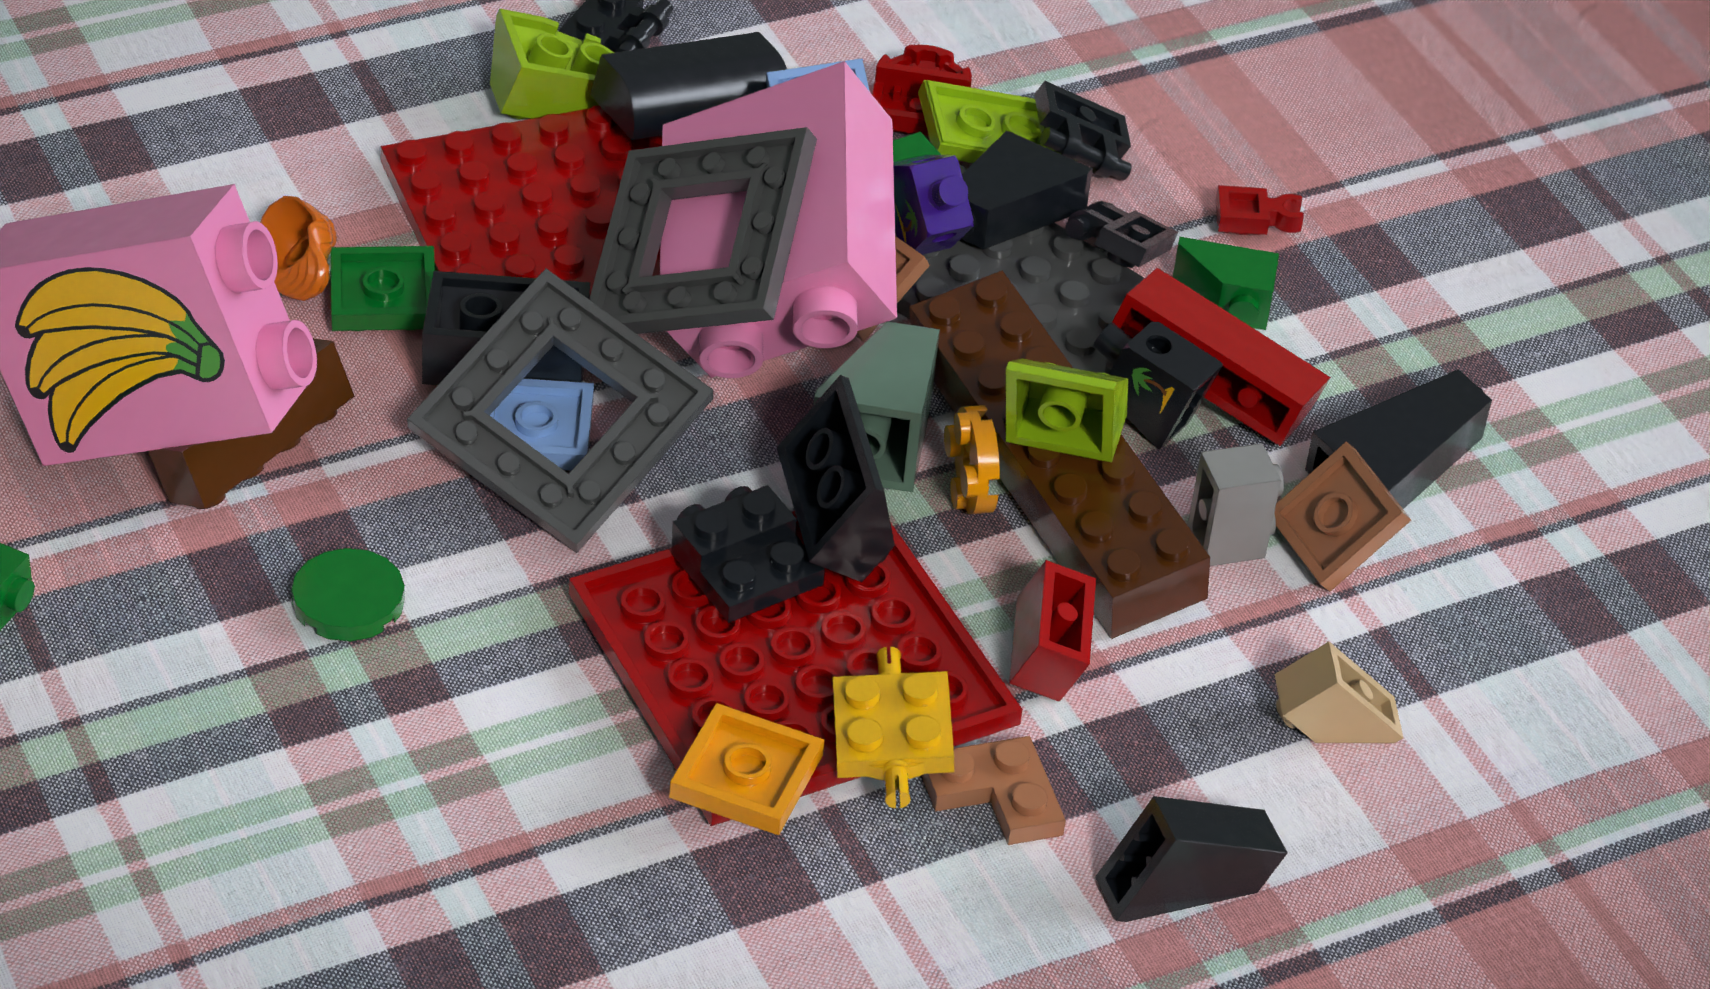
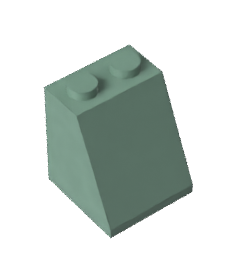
M887 321L816 389L814 404L839 375L849 378L883 488L913 492L931 409L940 329Z

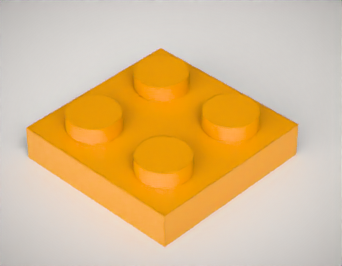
M716 703L670 781L669 798L779 836L823 756L824 739Z

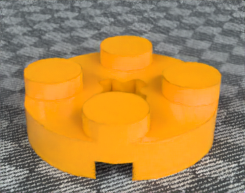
M984 405L959 408L958 413H955L954 425H946L944 428L947 457H955L956 477L951 478L950 482L951 502L954 509H966L968 514L993 513L998 503L999 494L988 495L989 480L1000 479V464L992 419L981 420L988 410Z

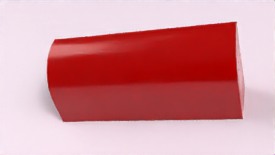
M1158 267L1127 293L1112 321L1132 338L1149 323L1160 322L1218 359L1224 365L1204 398L1279 446L1298 428L1331 378Z

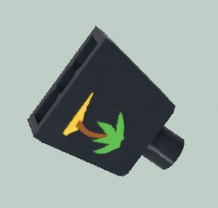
M1112 322L1100 333L1093 344L1096 350L1114 364L1109 375L1128 378L1126 417L1159 450L1189 424L1224 365L1218 359L1160 322L1149 323L1133 338Z

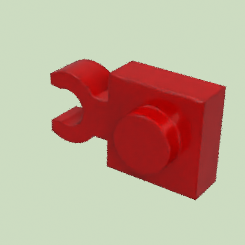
M1218 185L1216 195L1218 232H1229L1239 235H1267L1269 226H1275L1277 229L1288 233L1301 232L1304 213L1300 212L1302 196L1283 194L1277 198H1269L1267 188Z

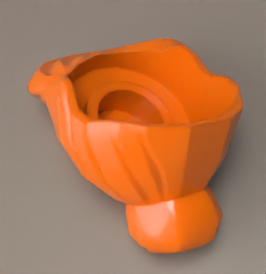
M283 196L269 205L260 223L268 229L276 247L278 267L274 283L278 292L291 299L306 301L321 294L329 282L330 276L327 259L332 247L336 244L337 233L331 220L318 209L299 197Z

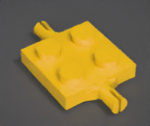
M887 647L879 649L876 655L878 674L833 677L838 778L870 777L885 780L886 804L891 808H896V790H898L900 808H904L911 800L908 779L923 774L954 773V747L948 671L901 673L900 651L895 647H890L891 663L889 664L887 663Z

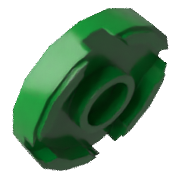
M343 548L327 551L308 560L295 574L291 589L292 605L296 618L304 626L306 622L308 625L316 628L317 635L330 640L351 642L372 638L384 632L385 624L389 623L393 618L395 623L402 615L405 601V585L400 570L386 557L362 549Z

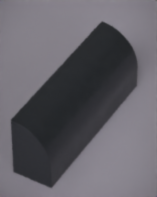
M760 32L602 54L590 96L631 140L662 136L663 124L766 89L767 72L786 70L787 67L779 52Z

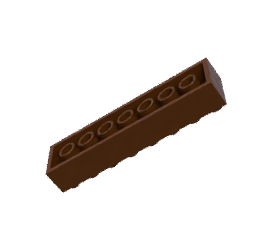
M1003 270L909 306L910 325L940 329L934 383L955 413H958L961 407L986 406L988 410L981 420L992 419L995 427L999 451L1000 479L1061 566L1096 578L1094 615L1111 639L1208 599L1210 556L1122 434L1120 435L1112 463L1006 442V367L1008 362L1017 359H1028L1043 363H1053L1064 367H1073Z

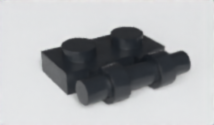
M586 0L559 32L580 40L584 39L586 33L601 38L600 44L615 53L649 48L650 38L660 35L668 26L673 6L668 0H658L654 5H648L645 9H643L644 0Z
M1044 81L1034 94L1039 124L1045 127L1040 137V145L1093 168L1092 173L1103 178H1108L1111 175L1122 181L1126 180L1130 175L1132 165L1121 159L1131 147L1125 116Z
M1104 201L1094 202L1086 208L1074 212L1068 218L1065 226V231L1070 238L1087 240L1091 237L1096 238L1095 245L1108 251L1107 257L1110 260L1129 268L1140 267L1171 250L1178 234L1177 231L1136 210L1127 213L1115 207L1112 203Z

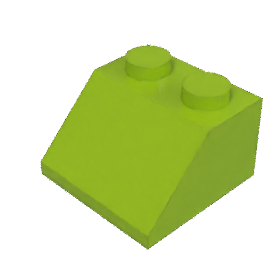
M1028 359L1009 361L1006 367V442L1112 463L1127 416L1128 378Z

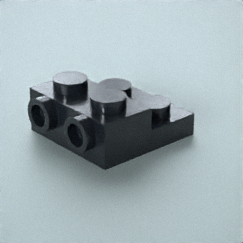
M768 485L753 491L748 486H740L731 491L724 502L706 509L700 504L688 506L679 514L677 520L673 521L671 554L728 623L824 585L825 569L809 562L805 545L796 536L797 518Z

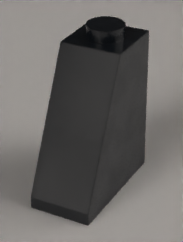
M1005 131L962 174L963 180L968 187V200L974 222L973 227L961 239L979 248L986 249L1070 217L1074 212L1087 207L1093 168L1012 132Z
M1153 796L1095 878L1116 921L1129 922L1258 893L1288 852L1266 811L1263 809Z

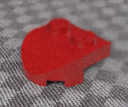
M908 45L905 47L903 55L890 59L885 54L878 61L872 95L891 117L893 132L900 131L913 134L921 132L923 135L929 136L918 95L923 80L971 87L972 73L970 68L962 69L954 62V54L949 50L931 45Z

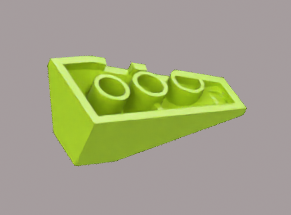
M499 8L495 22L490 86L500 113L507 114L515 119H533L548 114H561L599 106L590 96L602 54L615 52L601 45V38L586 33L584 39L580 40L557 31L559 22L542 16Z

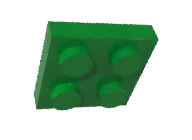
M434 246L332 247V331L423 329L433 272L435 271Z

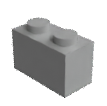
M1263 443L1204 451L1200 454L1187 526L1210 556V566L1262 559L1266 556L1269 537L1276 530L1275 508L1278 496H1281L1284 491V479L1281 468L1278 464L1272 463Z

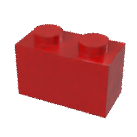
M1045 560L1017 597L1009 684L1059 702L1090 665L1096 578Z

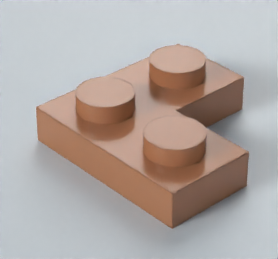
M1030 736L954 748V773L921 775L935 812L991 802L1008 845L1064 835L1066 819Z

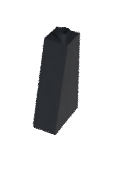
M1459 369L1313 431L1305 471L1310 474L1340 446L1348 442L1357 450L1404 509L1483 438L1492 399Z

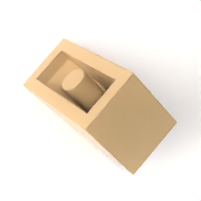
M1331 642L1325 643L1274 674L1279 699L1276 700V708L1280 717L1288 727L1292 729L1298 728L1315 743H1396L1404 738L1395 697Z

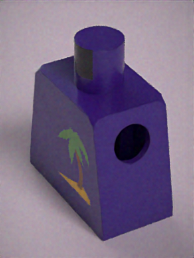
M923 155L893 162L895 231L897 237L922 255L952 248L973 227L974 222L968 200V187L963 180L956 156Z

